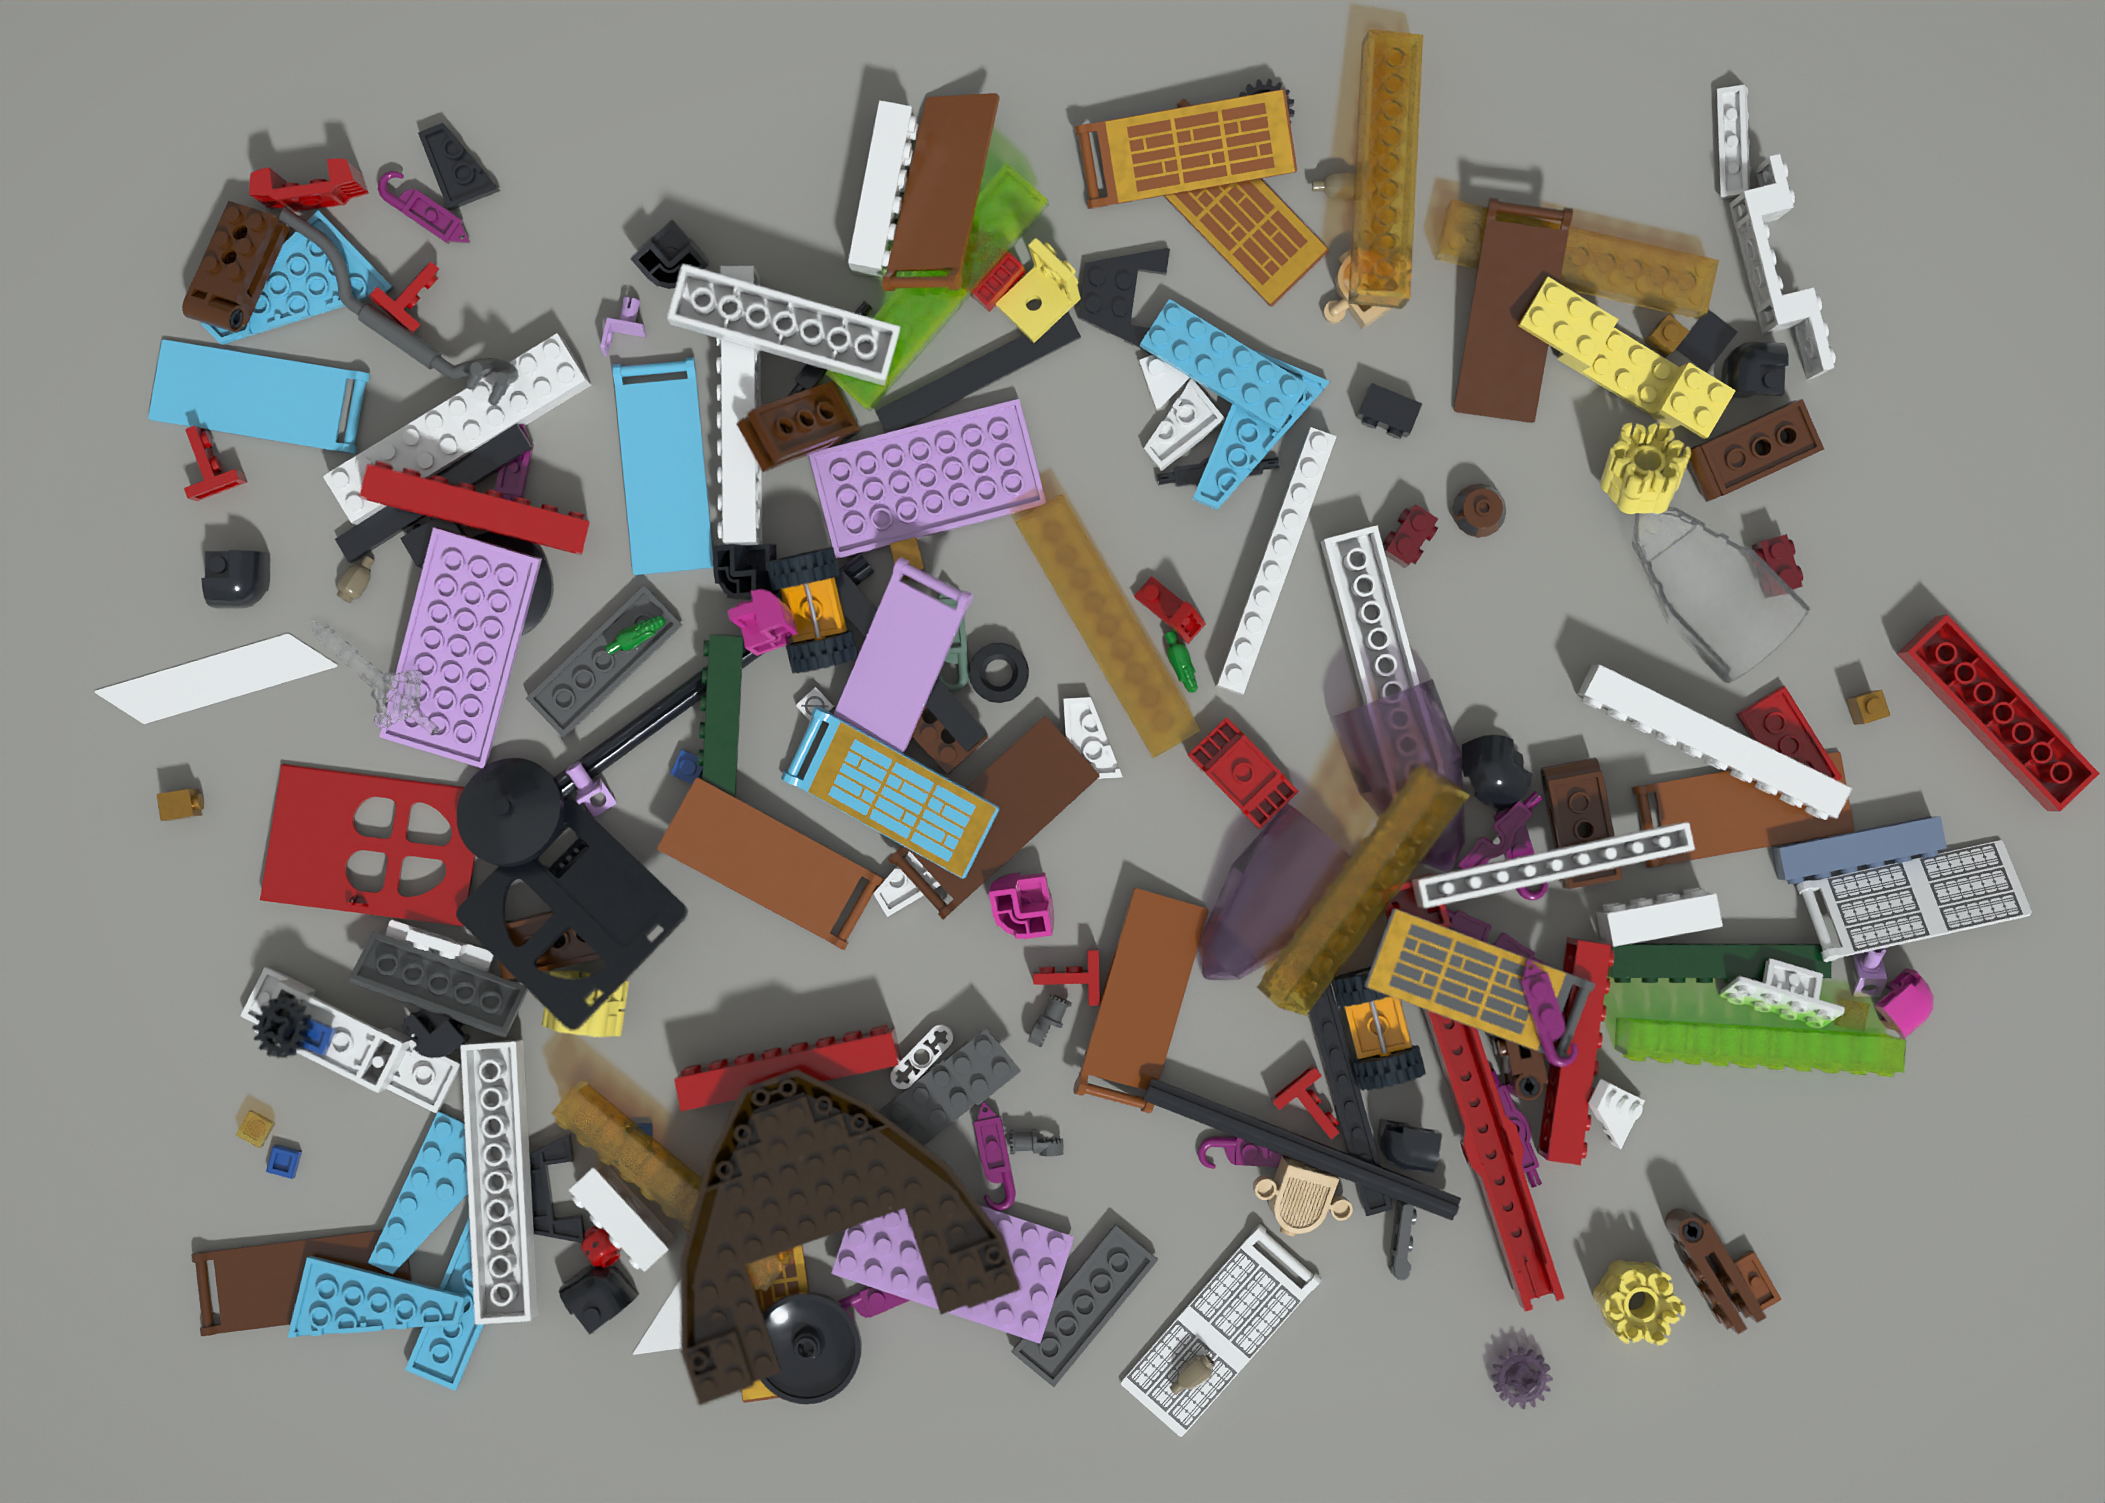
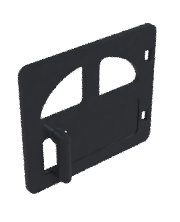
M567 799L564 800L562 826L553 843L568 828H571L576 833L578 839L550 867L543 865L539 861L540 856L518 866H498L458 907L456 917L564 1027L569 1030H577L686 919L688 909L684 903L575 800ZM518 879L523 880L553 910V915L521 947H515L512 942L505 920L507 893L512 883ZM659 925L664 930L651 941L647 936ZM568 929H573L605 963L604 968L600 972L576 979L549 975L537 969L536 964L538 959ZM598 989L602 994L590 1005L586 999Z

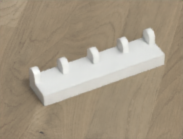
M1745 85L1717 89L1721 198L1723 199L1738 197L1742 192L1750 190L1748 88Z

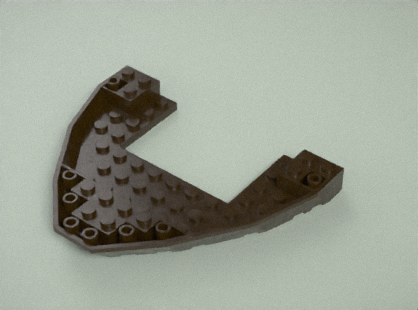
M797 1069L742 1089L706 1164L681 1257V1354L699 1406L753 1387L754 1382L782 1371L746 1266L747 1264L905 1208L941 1315L967 1306L969 1309L1021 1290L1003 1235L946 1162L868 1103Z

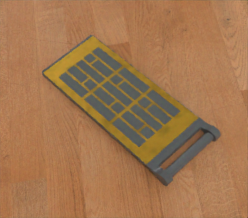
M1392 909L1365 980V987L1544 1054L1519 982L1523 977L1525 962L1528 958L1398 909ZM1531 960L1543 972H1548L1561 1013L1572 984L1579 986L1565 1024V1031L1560 1038L1557 1049H1555L1559 1057H1568L1569 1046L1589 992H1593L1595 983Z

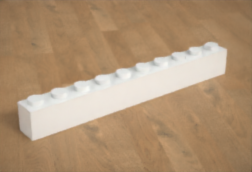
M1310 427L1306 434L1216 684L1219 688L1239 695H1243L1337 437L1335 435Z
M1678 822L1412 879L1417 907L1427 908L1695 850L1689 822Z

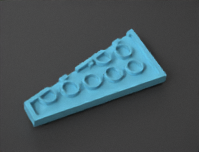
M442 1111L437 1112L368 1261L369 1264L394 1274L468 1195L464 1121Z
M309 1256L306 1260L287 1338L458 1325L462 1320L467 1296L327 1259Z

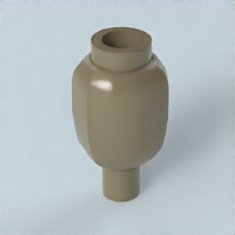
M1352 172L1332 173L1323 180H1312L1313 192L1323 191L1331 198H1353L1356 193H1362V176L1356 177Z
M365 555L360 564L349 567L338 582L339 591L336 595L348 603H351L353 599L361 597L369 584L371 577L369 569L375 561Z
M1204 1353L1201 1356L1195 1355L1188 1360L1178 1371L1177 1381L1170 1386L1171 1391L1178 1395L1183 1389H1195L1202 1385L1212 1375V1368L1215 1366L1212 1358Z

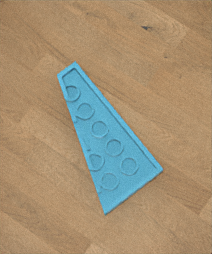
M1255 350L1256 353L1307 383L1308 387L1279 432L1232 404L1192 500L1218 510L1329 385L1330 381Z

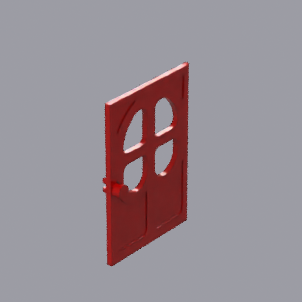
M281 764L260 900L464 926L457 919L456 911L470 896L475 855L463 843L457 827V807L465 787ZM370 798L392 799L396 804L392 834L387 839L363 836L355 827L354 817L358 808ZM425 803L435 808L444 816L452 829V837L447 845L436 846L412 843L408 840L407 833L410 814L414 804ZM358 851H373L387 855L386 875L381 891L377 893L357 890L351 884L347 875V863L353 854ZM406 857L436 859L444 862L446 875L443 881L435 888L424 894L412 897H405L399 892L402 866Z

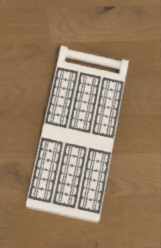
M2002 840L1939 853L1933 857L1916 858L1907 862L1893 863L1815 881L1808 880L1796 885L1799 894L1803 895L1823 950L1821 955L1824 962L2030 916L2032 913ZM1820 889L1839 940L1840 948L1833 947L1813 893L1815 890Z
M1261 1224L1254 1228L1248 1238L1121 1380V1385L1180 1437L1190 1429L1322 1280L1317 1273L1310 1272L1266 1233L1267 1229ZM1259 1240L1306 1282L1304 1286L1300 1288L1253 1245ZM1208 1354L1215 1363V1366L1212 1368L1211 1377L1199 1387L1190 1390L1183 1389L1178 1395H1175L1171 1391L1170 1386L1177 1381V1374L1180 1368L1195 1355Z

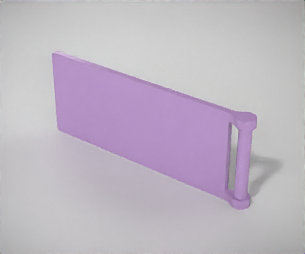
M900 557L894 566L888 587L833 715L904 754L964 614L972 602L973 594L966 590L962 592L909 565L908 560ZM905 574L957 601V608L955 609L902 582L903 575Z

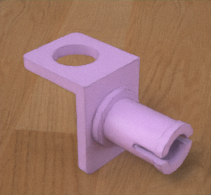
M624 297L620 318L606 319L600 345L604 356L609 355L614 332L639 337L646 336L644 325L635 323L641 303L638 299L632 298L630 302V297Z
M577 762L566 769V773L579 789L576 795L577 803L584 802L592 816L596 817L616 804L615 798L602 779L599 777L592 781L581 762ZM598 792L606 796V802L601 806H595L590 801V797Z
M1885 948L1853 955L1858 980L1852 992L1853 997H1880L1887 982L1882 959L1886 952ZM1876 985V988L1873 990H1862L1864 986Z

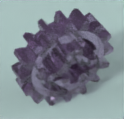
M1522 1347L1518 1348V1353L1516 1354L1511 1349H1508L1509 1356L1505 1358L1500 1354L1499 1358L1502 1363L1500 1365L1493 1364V1368L1498 1372L1491 1375V1379L1498 1382L1493 1388L1496 1392H1501L1499 1397L1502 1401L1508 1399V1404L1511 1407H1514L1517 1402L1521 1409H1525L1527 1402L1535 1407V1399L1538 1398L1544 1401L1545 1398L1542 1392L1551 1391L1549 1386L1546 1385V1382L1553 1381L1552 1376L1546 1374L1551 1368L1548 1364H1542L1545 1359L1541 1354L1535 1357V1351L1531 1348L1527 1354H1525ZM1528 1361L1536 1365L1538 1371L1529 1370ZM1514 1363V1365L1509 1370H1507L1508 1367ZM1522 1373H1524L1527 1377L1522 1378V1382L1519 1383L1517 1378H1521ZM1505 1384H1508V1386H1514L1516 1394H1513L1509 1390H1507Z

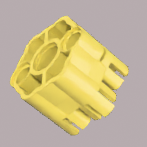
M1659 422L1658 428L1656 423L1651 424L1647 432L1643 425L1636 423L1633 435H1630L1632 423H1627L1622 427L1617 443L1610 449L1600 486L1611 500L1617 504V507L1626 514L1663 513L1668 509L1675 492L1680 486L1691 450L1689 446L1686 447L1681 456L1685 443L1679 440L1673 441L1675 435L1673 430L1670 431L1671 426L1667 423Z
M549 970V975L560 978L576 979L591 976L589 972H582L581 977H579L580 971ZM626 980L579 1029H567L545 1007L541 1026L557 1032L593 1037L622 1036L625 1011L621 1009L626 1008L629 980ZM596 989L586 1001L591 1005L602 992Z
M1616 1260L1611 1263L1608 1271L1593 1291L1594 1301L1598 1304L1607 1327L1623 1342L1628 1344L1629 1339L1633 1343L1645 1339L1652 1344L1654 1342L1656 1345H1663L1668 1341L1663 1335L1670 1336L1671 1328L1668 1324L1679 1321L1680 1319L1677 1314L1679 1313L1684 1317L1686 1311L1684 1303L1673 1293V1283L1669 1281L1672 1278L1652 1262L1642 1263ZM1644 1291V1304L1638 1309H1629L1628 1303L1631 1296L1636 1292Z

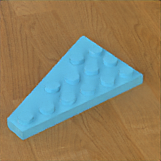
M319 210L307 220L309 224L330 238L340 251L348 269L352 293L358 300L370 299L368 295L377 286L385 294L395 289ZM296 231L284 242L247 326L243 325L238 332L234 333L201 322L200 324L220 344L224 345L345 307V305L340 300L335 273L327 256L316 244Z

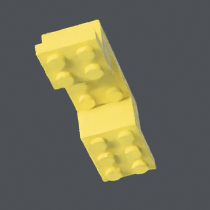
M1550 277L1544 280L1518 324L1520 328L1560 351L1557 360L1659 422L1667 423L1671 426V429L1682 425L1703 439L1709 437L1736 390L1690 362L1680 367L1614 328L1619 319Z

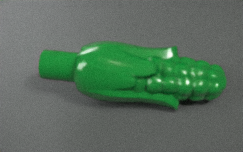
M662 615L655 616L647 621L643 619L637 624L622 629L616 635V640L605 645V648L609 655L620 649L623 651L632 650L648 638L654 636L655 632L665 625L666 620Z
M1174 630L1164 634L1169 645L1167 657L1179 682L1184 684L1188 692H1196L1198 689L1194 675L1196 671L1192 665L1187 647L1183 643H1179Z

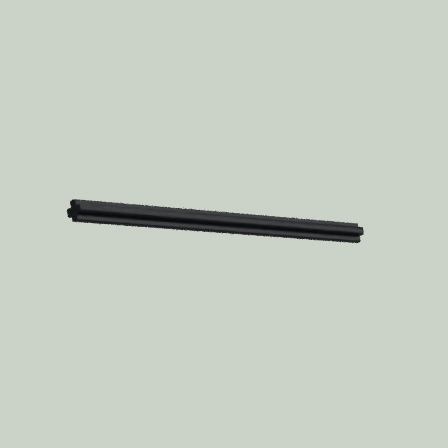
M861 553L839 569V573L843 570L856 586L874 573V570ZM744 643L742 669L762 655H754L745 648ZM702 670L573 764L581 762L591 779L600 774L701 700V695H707V684H702ZM566 769L554 777L561 788L564 799L578 790L570 776L566 773Z

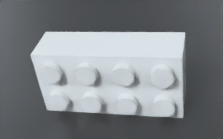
M1698 887L1683 890L1684 895L1673 894V892L1656 895L1657 900L1646 899V897L1629 900L1630 905L1619 904V902L1602 905L1603 910L1595 911L1601 942L1614 947L1722 927L1717 894L1709 893L1707 889H1700Z
M604 1159L569 1190L573 1194L571 1198L580 1208L585 1207L591 1214V1221L598 1228L603 1227L610 1234L609 1240L618 1249L623 1248L629 1255L627 1257L628 1261L636 1269L641 1268L645 1272L677 1240Z

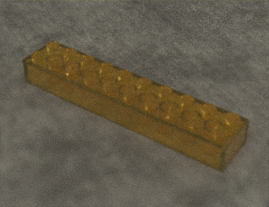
M1369 29L1362 41L1348 304L1402 309L1410 300L1423 35Z
M1453 199L1450 201L1446 208L1435 260L1478 269L1487 207ZM1496 213L1495 221L1560 230L1561 224L1505 213ZM1570 226L1560 284L1571 291L1699 320L1708 312L1719 260Z
M1063 494L1016 520L1015 525L1151 758L1157 757L1201 731Z
M1420 764L1418 769L1411 773L1409 781L1404 788L1394 796L1392 804L1387 811L1378 818L1376 826L1370 834L1361 841L1359 849L1354 856L1345 863L1337 879L1328 886L1327 892L1320 902L1311 909L1309 917L1303 925L1297 928L1294 937L1287 947L1280 951L1278 959L1264 973L1262 981L1257 988L1278 1008L1306 1016L1470 795L1448 777Z
M583 1080L572 1087L551 1113L556 1117L554 1119L555 1122L563 1129L568 1130L569 1128L577 1135L576 1139L587 1148L591 1146L597 1151V1156L602 1162L615 1166L619 1170V1175L629 1183L633 1181L641 1188L640 1192L645 1198L650 1201H657L662 1206L661 1210L672 1219L676 1217L683 1223L682 1227L688 1233L702 1178L586 1081ZM787 1250L747 1264L753 1287L757 1290L761 1288L766 1291L787 1266L793 1254Z

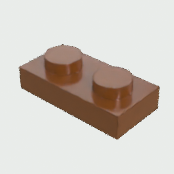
M1750 1250L1733 1260L1762 1310L1782 1300L1754 1251Z

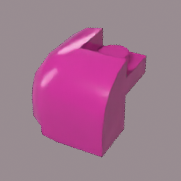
M764 590L751 591L752 602L744 601L737 604V607L728 610L730 621L742 630L745 648L756 656L789 644V638L792 635L798 634L795 619L789 607L771 592Z
M1020 872L993 881L989 888V897L993 918L997 926H1000L1005 932L1014 935L1017 939L1052 936L1054 930V909L1046 873L1021 876Z
M1908 968L1886 985L1890 993L1874 1005L1883 1016L1880 1022L1887 1029L1896 1031L1902 1039L1908 1037L1927 1020L1933 1011L1934 996L1929 985L1916 970Z

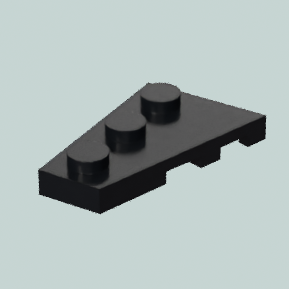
M444 123L418 132L446 206L450 211L500 191Z

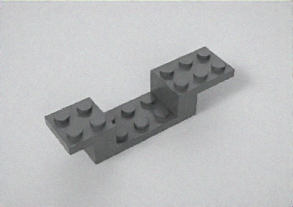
M986 1027L969 1042L965 1041L878 1112L924 1146L975 1104L977 1106L1021 1072V1070Z

